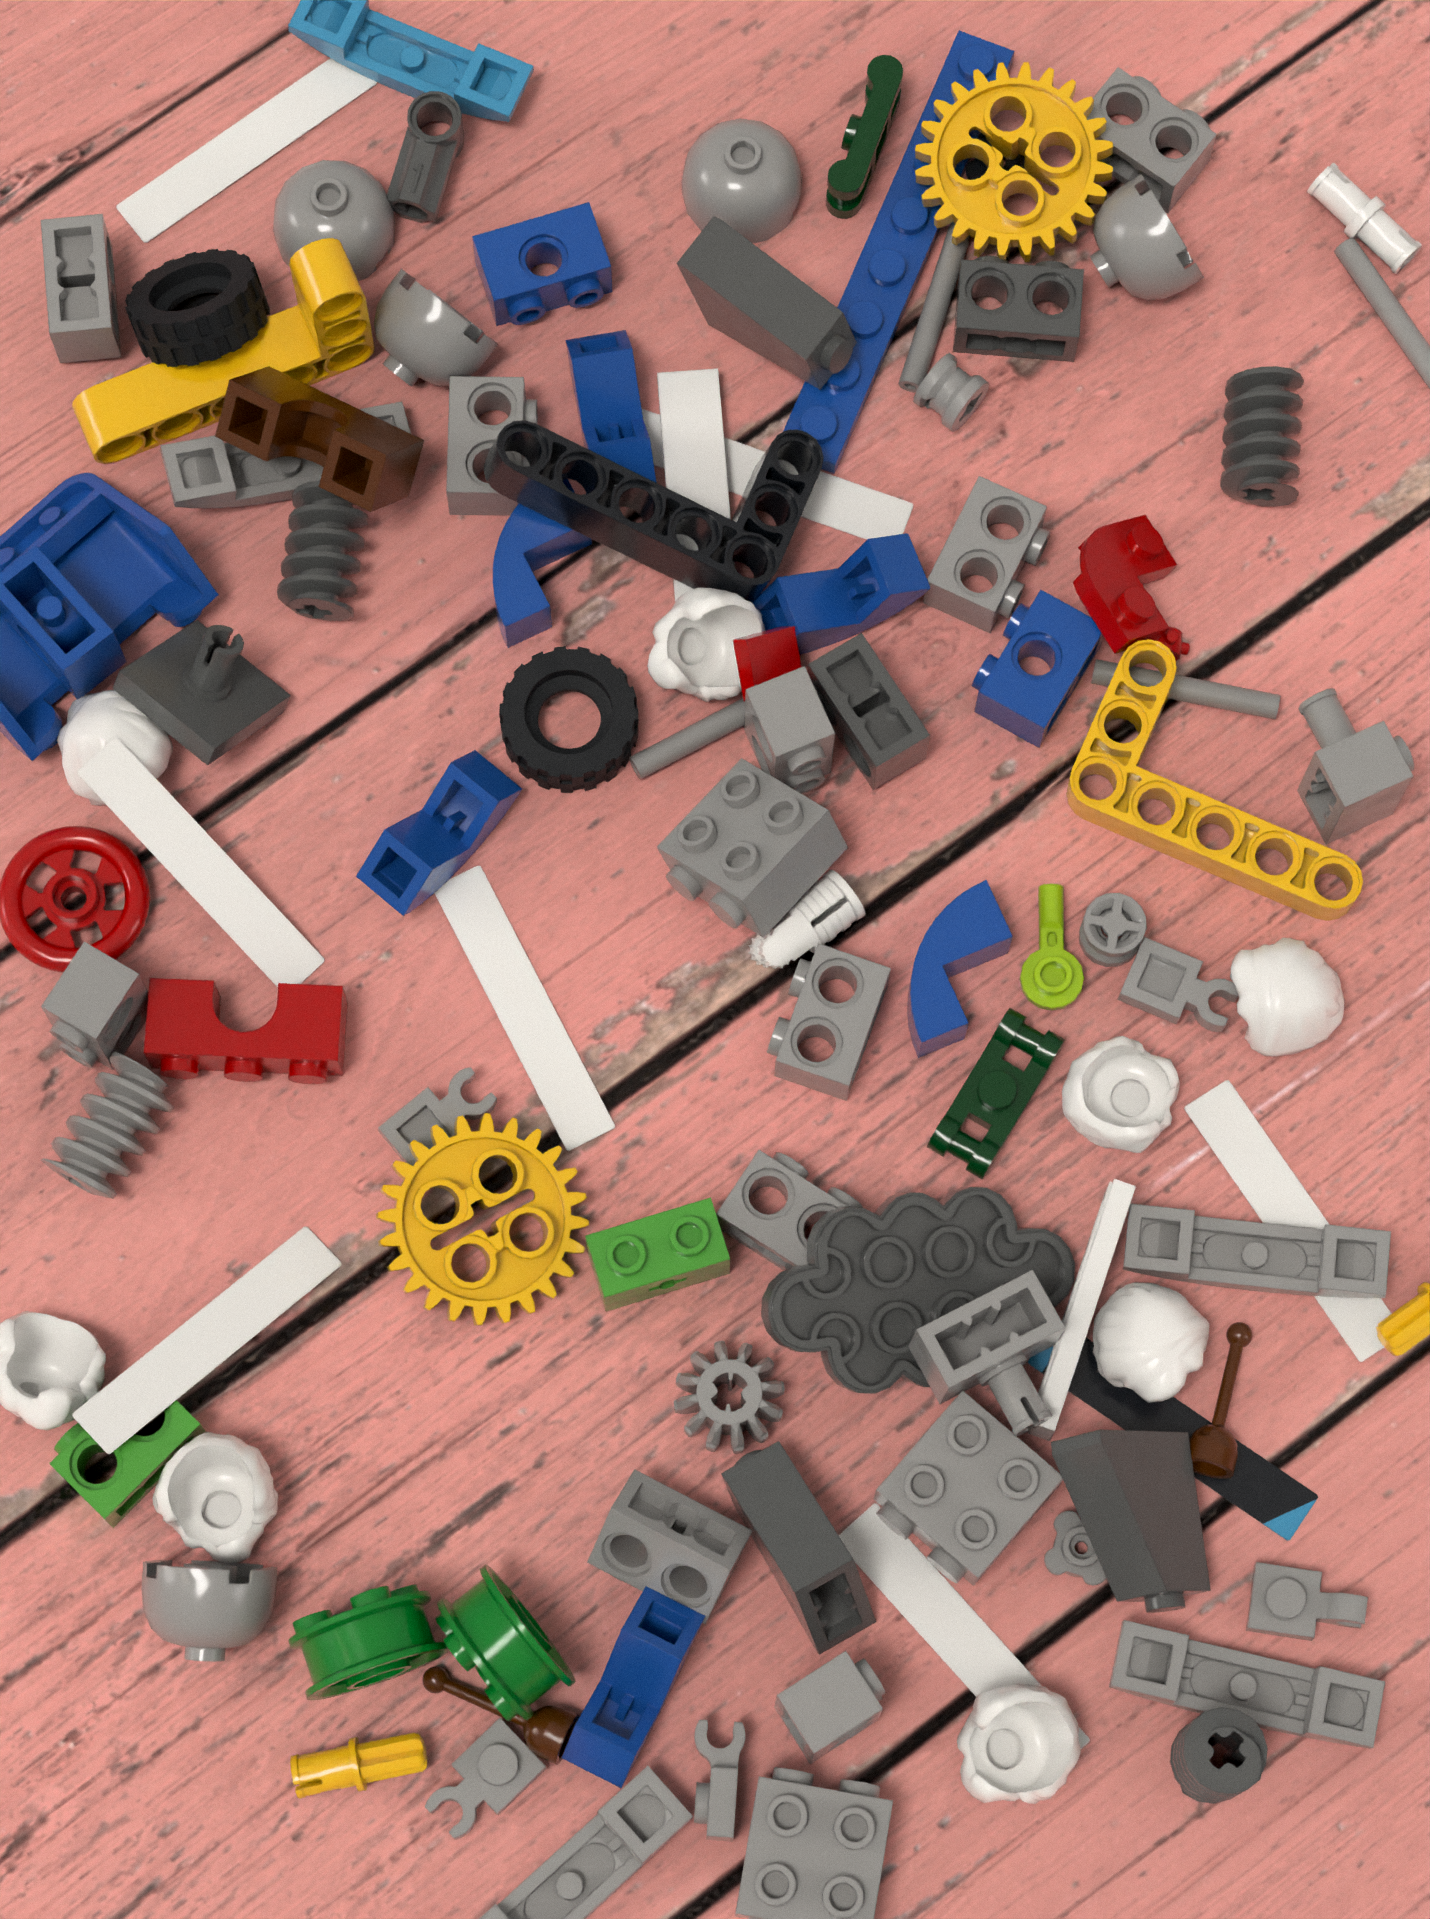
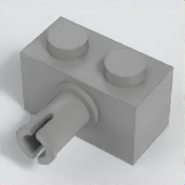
M1326 689L1302 702L1298 709L1301 715H1304L1321 749L1315 751L1297 791L1323 841L1327 845L1392 815L1413 778L1411 771L1414 770V761L1404 740L1400 736L1392 737L1384 721L1356 733L1337 698L1335 689Z
M1033 1270L916 1329L908 1347L939 1404L959 1395L962 1390L965 1392L981 1384L982 1387L989 1385L1012 1426V1432L1015 1437L1028 1432V1427L1033 1426V1428H1036L1052 1417L1050 1410H1047L1023 1365L1028 1362V1358L1054 1346L1064 1331L1065 1326Z

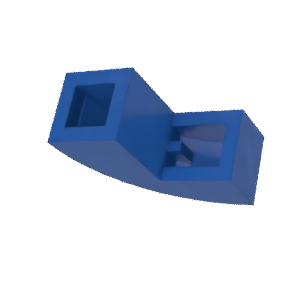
M626 330L565 340L584 447L657 483L650 437L642 415L633 349Z
M563 479L567 489L575 493L569 480ZM521 504L516 506L504 525L497 543L493 562V589L497 620L507 648L552 628L551 608L533 571L592 544L591 538Z
M905 533L867 539L837 569L777 577L752 603L762 614L765 630L780 626H795L799 655L845 640L883 622L915 602L931 588L909 534Z
M476 750L452 761L422 810L384 829L356 877L401 915L405 916L432 896L466 863L507 813L522 791V788Z
M987 880L969 888L948 904L935 918L919 946L913 965L907 1002L908 1026L912 1044L918 1058L965 1039L969 1023L948 978L1009 952L1013 936Z
M647 1586L644 1588L620 1631L600 1682L574 1726L562 1759L622 1788L675 1684L701 1628L705 1615Z

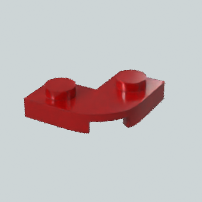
M1146 515L1096 529L1078 547L1080 550L1081 574L1073 581V584L1081 602L1114 654L1126 651L1130 645L1137 641L1147 639L1157 641L1170 627L1157 609L1152 596L1143 587V584L1164 579L1177 566V563L1166 548L1161 535L1152 526Z

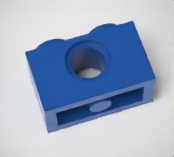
M589 202L472 236L475 263L496 326L510 322L514 325L529 324L540 319L547 311L567 305L574 308L586 307L599 301L604 294L612 292L611 264ZM542 263H549L559 268L554 274L549 276H538L530 271L533 267Z
M36 545L0 572L1 615L77 700L127 662L114 631Z
M1040 590L1030 608L1022 603L1018 605L1003 632V636L1010 641L999 658L992 654L987 656L972 683V687L979 690L975 713L1038 748L1042 745L1091 664L1103 640L1102 633L1090 616L1043 590ZM1026 657H1038L1049 665L1050 671L1044 675H1031L1020 667L1019 661Z

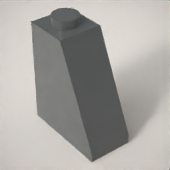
M713 216L677 262L708 325L821 390L832 374L840 372L846 366L852 355L853 347L857 343L844 313L727 223Z
M1096 1430L1051 1442L1052 1456L1117 1602L1144 1601L1147 1613L1166 1612L1185 1608L1184 1596L1211 1591L1188 1432Z
M779 1441L764 1450H755L747 1453L732 1468L721 1473L737 1512L745 1526L753 1530L751 1536L819 1655L876 1623L853 1557Z

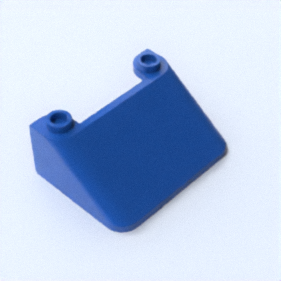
M92 473L77 474L63 481L0 536V572L36 545L114 631L119 645L155 613L170 621L175 627L189 625L200 616L203 608L218 596V593L167 524ZM0 613V732L20 752L33 761L43 751L52 748L58 743L57 736L63 725L61 717L51 705L62 697L68 689Z

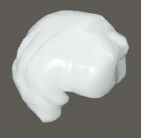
M714 588L688 590L678 597L673 608L655 623L652 631L655 644L649 654L648 673L659 687L679 690L684 694H692L705 702L713 699L726 700L729 697L737 696L742 690L733 639L766 631L762 621V614L755 608L753 603L736 593Z
M115 690L90 693L78 700H74L68 710L67 724L60 729L57 736V742L62 754V766L70 788L76 795L89 799L92 805L102 806L106 804L77 774V771L114 737H118L156 779L167 768L169 758L173 752V745L168 733Z
M1281 938L1271 945L1264 944L1256 949L1240 950L1234 957L1230 968V978L1235 984L1239 996L1237 1012L1249 1026L1244 1038L1250 1044L1251 1049L1263 1056L1271 1057L1297 1054L1327 1040L1331 1033L1341 1024L1344 1014V997L1339 976L1325 962L1319 952L1308 948L1304 941Z
M1117 1036L1110 1040L1098 1042L1093 1048L1084 1052L1071 1063L1062 1088L1063 1113L1075 1130L1092 1143L1104 1148L1141 1153L1153 1143L1165 1128L1171 1125L1172 1115L1170 1113V1106L1177 1099L1180 1086L1178 1073L1171 1059L1150 1054L1139 1041L1125 1036Z
M1134 1282L1127 1284L1111 1295L1094 1319L1093 1354L1097 1361L1098 1371L1113 1386L1132 1389L1148 1403L1162 1402L1170 1399L1184 1386L1187 1375L1190 1372L1198 1371L1203 1366V1353L1206 1350L1209 1337V1322L1184 1296L1170 1288L1154 1283Z
M24 1311L0 1323V1404L9 1412L21 1417L27 1424L40 1430H51L75 1420L72 1417V1413L99 1392L105 1379L104 1365L106 1354L100 1347L96 1336L77 1323L43 1313Z
M212 1432L196 1436L176 1451L174 1456L165 1464L152 1498L156 1512L163 1516V1521L178 1532L185 1546L192 1549L204 1548L213 1559L227 1564L242 1562L250 1557L253 1545L264 1533V1527L276 1516L278 1511V1493L274 1489L270 1467L259 1449L246 1444L234 1435H221Z
M1020 1683L984 1691L977 1695L973 1704V1710L957 1737V1747L964 1755L960 1774L966 1790L983 1803L1001 1800L1016 1801L1020 1798L1023 1802L1036 1804L1040 1800L1050 1799L1059 1788L1066 1784L1068 1774L1075 1767L1081 1753L1078 1742V1722L1072 1714L1066 1698L1048 1690L1044 1686Z

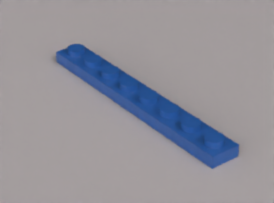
M960 30L956 35L837 307L844 313L857 342L853 347L852 355L846 366L840 372L832 374L821 390L806 381L804 382L783 432L795 429L804 431L817 440L822 448L824 457L822 470L835 474L941 229L936 228L934 225V216L942 206L923 207L921 195L933 185L916 183L915 170L929 165V163L916 159L915 147L922 143H933L922 134L921 124L923 121L941 122L934 112L933 103L936 99L951 105L955 103L951 93V84L956 81L968 91L974 88L973 70L979 69L988 82L996 80L998 63L1003 62L1009 72L1013 63V50ZM972 130L969 133L973 139H977L981 134L978 130ZM971 158L964 159L956 165L954 170L960 177L963 178L966 165L970 162Z

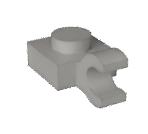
M1256 1562L1253 1569L1246 1631L1312 1641L1315 1636L1316 1622L1361 1628V1624H1365L1368 1597L1347 1593L1320 1592L1322 1572Z
M699 1720L694 1734L695 1745L700 1755L709 1762L711 1775L710 1783H696L694 1823L707 1824L706 1840L733 1842L738 1761L745 1743V1728L742 1722H734L732 1742L725 1748H715L707 1740L708 1720Z

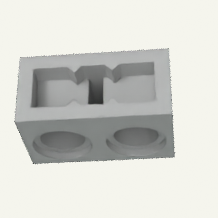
M1118 67L1093 97L1094 107L1087 117V120L1105 117L1107 121L1106 131L1095 140H1107L1113 143L1112 155L1099 160V162L1112 166V176L1123 184L1142 174L1149 190H1152L1163 210L1168 214L1210 161L1217 134L1210 130L1208 123L1200 115L1188 109L1181 110L1163 98L1159 90L1150 81L1140 76L1132 77ZM1115 114H1123L1133 119L1134 123L1121 125L1115 123L1109 117ZM1171 147L1179 150L1184 156L1172 159L1163 156L1158 150Z
M103 214L41 220L49 334L59 362L69 363L121 357L113 248Z
M450 376L446 484L450 515L510 516L519 504L499 494L491 488L489 483L479 480L477 476L484 470L485 459L504 426L513 421L521 420L538 424L537 399H526L524 377ZM490 410L503 411L509 416L498 425H487L479 420L482 414ZM514 451L506 452L509 460L514 464L522 467L530 466L527 459L520 453Z
M979 476L927 579L931 589L924 594L923 603L988 633H991L999 615L1010 619L1025 587V584L1018 582L1017 578L1025 562L1036 566L1051 534L1050 531L1042 528L1047 506ZM996 523H1007L1013 526L1019 535L1012 539L1003 540L993 536L988 528ZM971 575H980L987 578L993 587L986 592L977 593L967 589L963 585L962 580Z
M803 666L746 689L744 731L762 771L801 794L821 785L825 781L824 775L831 773L835 732L806 667Z
M83 942L41 1007L52 1024L49 1032L62 1042L59 1048L65 1054L89 1068H92L95 1062L99 1061L114 1070L109 1060L112 1052L124 1055L146 1022L148 991L139 973L88 943Z
M819 943L811 962L800 959L788 995L798 998L790 1020L782 1017L778 1018L767 1050L768 1054L777 1056L774 1076L847 1101L888 986L891 968ZM840 979L847 982L855 994L846 1002L833 1003L822 996L819 988L828 980ZM819 1037L826 1040L832 1046L834 1052L824 1061L812 1062L800 1054L798 1046L808 1038Z
M758 1150L716 1215L721 1231L785 1271L795 1266L808 1264L807 1240L804 1236L808 1226L817 1222L825 1213L839 1207L863 1208V1206L838 1188L831 1187L826 1193L807 1181L808 1171L789 1156L776 1152L774 1157L771 1158ZM772 1187L784 1195L786 1204L777 1213L763 1214L755 1210L749 1200L751 1195L760 1188Z
M634 1469L612 1505L587 1563L641 1591L647 1586L705 1615L703 1623L706 1624L726 1588L753 1530Z
M845 1651L779 1693L776 1697L774 1708L811 1764L875 1723L883 1710L879 1701L883 1699L882 1695L886 1692L868 1662L863 1658L854 1664Z

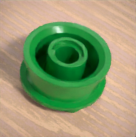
M485 1564L480 1568L483 1579L453 1603L445 1598L437 1602L441 1614L435 1617V1620L447 1636L443 1639L446 1646L466 1671H470L473 1667L476 1668L487 1685L484 1688L487 1696L507 1721H510L519 1714L522 1718L528 1720L533 1716L530 1706L533 1702L560 1681L571 1686L576 1680L554 1644L531 1613L500 1576Z
M417 1585L402 1587L391 1592L389 1586H382L352 1597L350 1602L353 1609L335 1615H332L331 1610H324L294 1621L292 1624L295 1635L288 1641L291 1649H302L313 1685L305 1691L307 1700H321L357 1691L413 1671L445 1655L449 1651L445 1642H435L424 1610V1606L431 1601L430 1593L428 1591H419Z

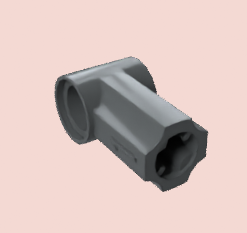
M429 91L415 98L408 109V128L387 193V199L394 212L402 218L420 223L436 221L454 160L459 156L464 145L462 113L459 104L452 96L444 92ZM433 121H442L450 126L448 131L438 136H430L421 131L426 124Z

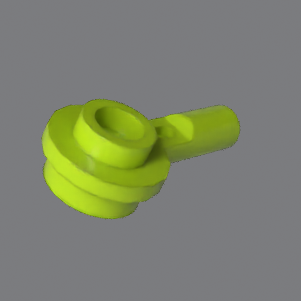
M1043 884L1038 887L1039 950L1029 955L1024 962L1020 974V984L1022 992L1029 1002L1038 1008L1052 1011L1064 1009L1076 1000L1082 990L1084 975L1082 966L1076 957L1064 950V887L1059 884Z

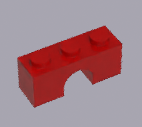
M149 978L144 1055L151 1068L160 1069V1075L174 1079H193L198 1077L199 1070L224 1071V1077L227 1079L254 1082L262 1080L263 1073L288 1074V1080L300 1084H323L327 1082V1076H343L348 1001L343 986L278 983L277 1006L271 1019L259 1029L239 1032L226 1027L220 1022L221 996L214 980Z

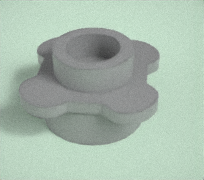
M1073 1511L1060 1513L1053 1523L1054 1529L1057 1532L1053 1548L1047 1551L1044 1556L1046 1568L1054 1575L1066 1573L1073 1577H1082L1088 1585L1101 1584L1106 1579V1576L1082 1521L1077 1513ZM1076 1543H1085L1087 1552L1085 1554H1078L1075 1551Z

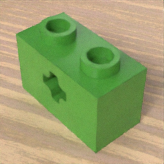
M711 1197L585 1236L588 1256L606 1312L730 1274V1256Z

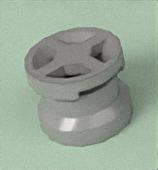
M948 353L928 372L918 387L913 402L920 407L925 406L935 410L941 415L942 424L954 432L965 424L981 404L990 383L980 375L970 376L961 368H956L957 358Z
M1106 893L1095 898L1087 907L1079 929V944L1084 954L1092 962L1104 967H1118L1128 963L1137 954L1147 929L1146 916L1141 905L1132 897L1121 893ZM1101 928L1103 932L1108 936L1107 938L1103 935Z

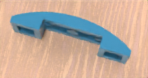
M301 0L288 25L289 32L311 47L371 80L413 98H417L419 95L429 91L444 92L452 96L459 104L461 113L479 118L509 122L534 72L533 65L478 43L473 52L369 9L368 0Z

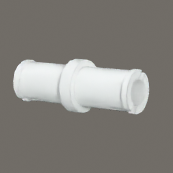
M1332 163L1330 167L1328 166L1315 179L1307 193L1314 196L1346 226L1344 233L1349 238H1359L1391 268L1393 273L1397 274L1414 258L1423 245L1412 238L1383 211L1386 204L1380 198L1375 196L1370 199L1338 169L1339 167L1335 163Z

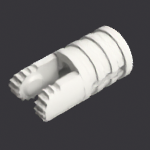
M829 870L823 875V878L819 881L817 880L764 938L756 934L757 936L751 939L752 944L749 945L750 952L748 953L752 955L751 960H755L756 965L762 964L766 968L771 966L773 969L777 967L783 968L784 965H789L790 960L795 961L808 950L815 953L818 943L824 945L826 942L832 941L839 932L845 931L851 926V923L865 916V910L848 883L837 872Z

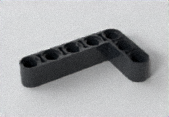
M526 420L513 421L504 426L485 459L483 469L485 479L491 488L523 506L693 589L714 588L736 593L752 603L770 582L780 566L821 471L824 457L822 448L817 440L807 432L795 429L786 430L778 434L755 466L732 520L536 423ZM514 451L520 453L527 459L530 466L522 467L514 464L509 460L506 452ZM778 460H784L792 464L797 470L798 475L786 472L782 469ZM563 479L577 481L583 486L586 494L579 495L571 492L563 483ZM620 507H629L635 510L642 518V522L636 523L628 520L620 511ZM760 510L768 513L776 522V526L763 523L756 515V511ZM676 534L689 536L697 544L698 550L694 551L685 548L678 541ZM737 561L748 566L753 572L754 578H747L739 574L734 568L733 562Z

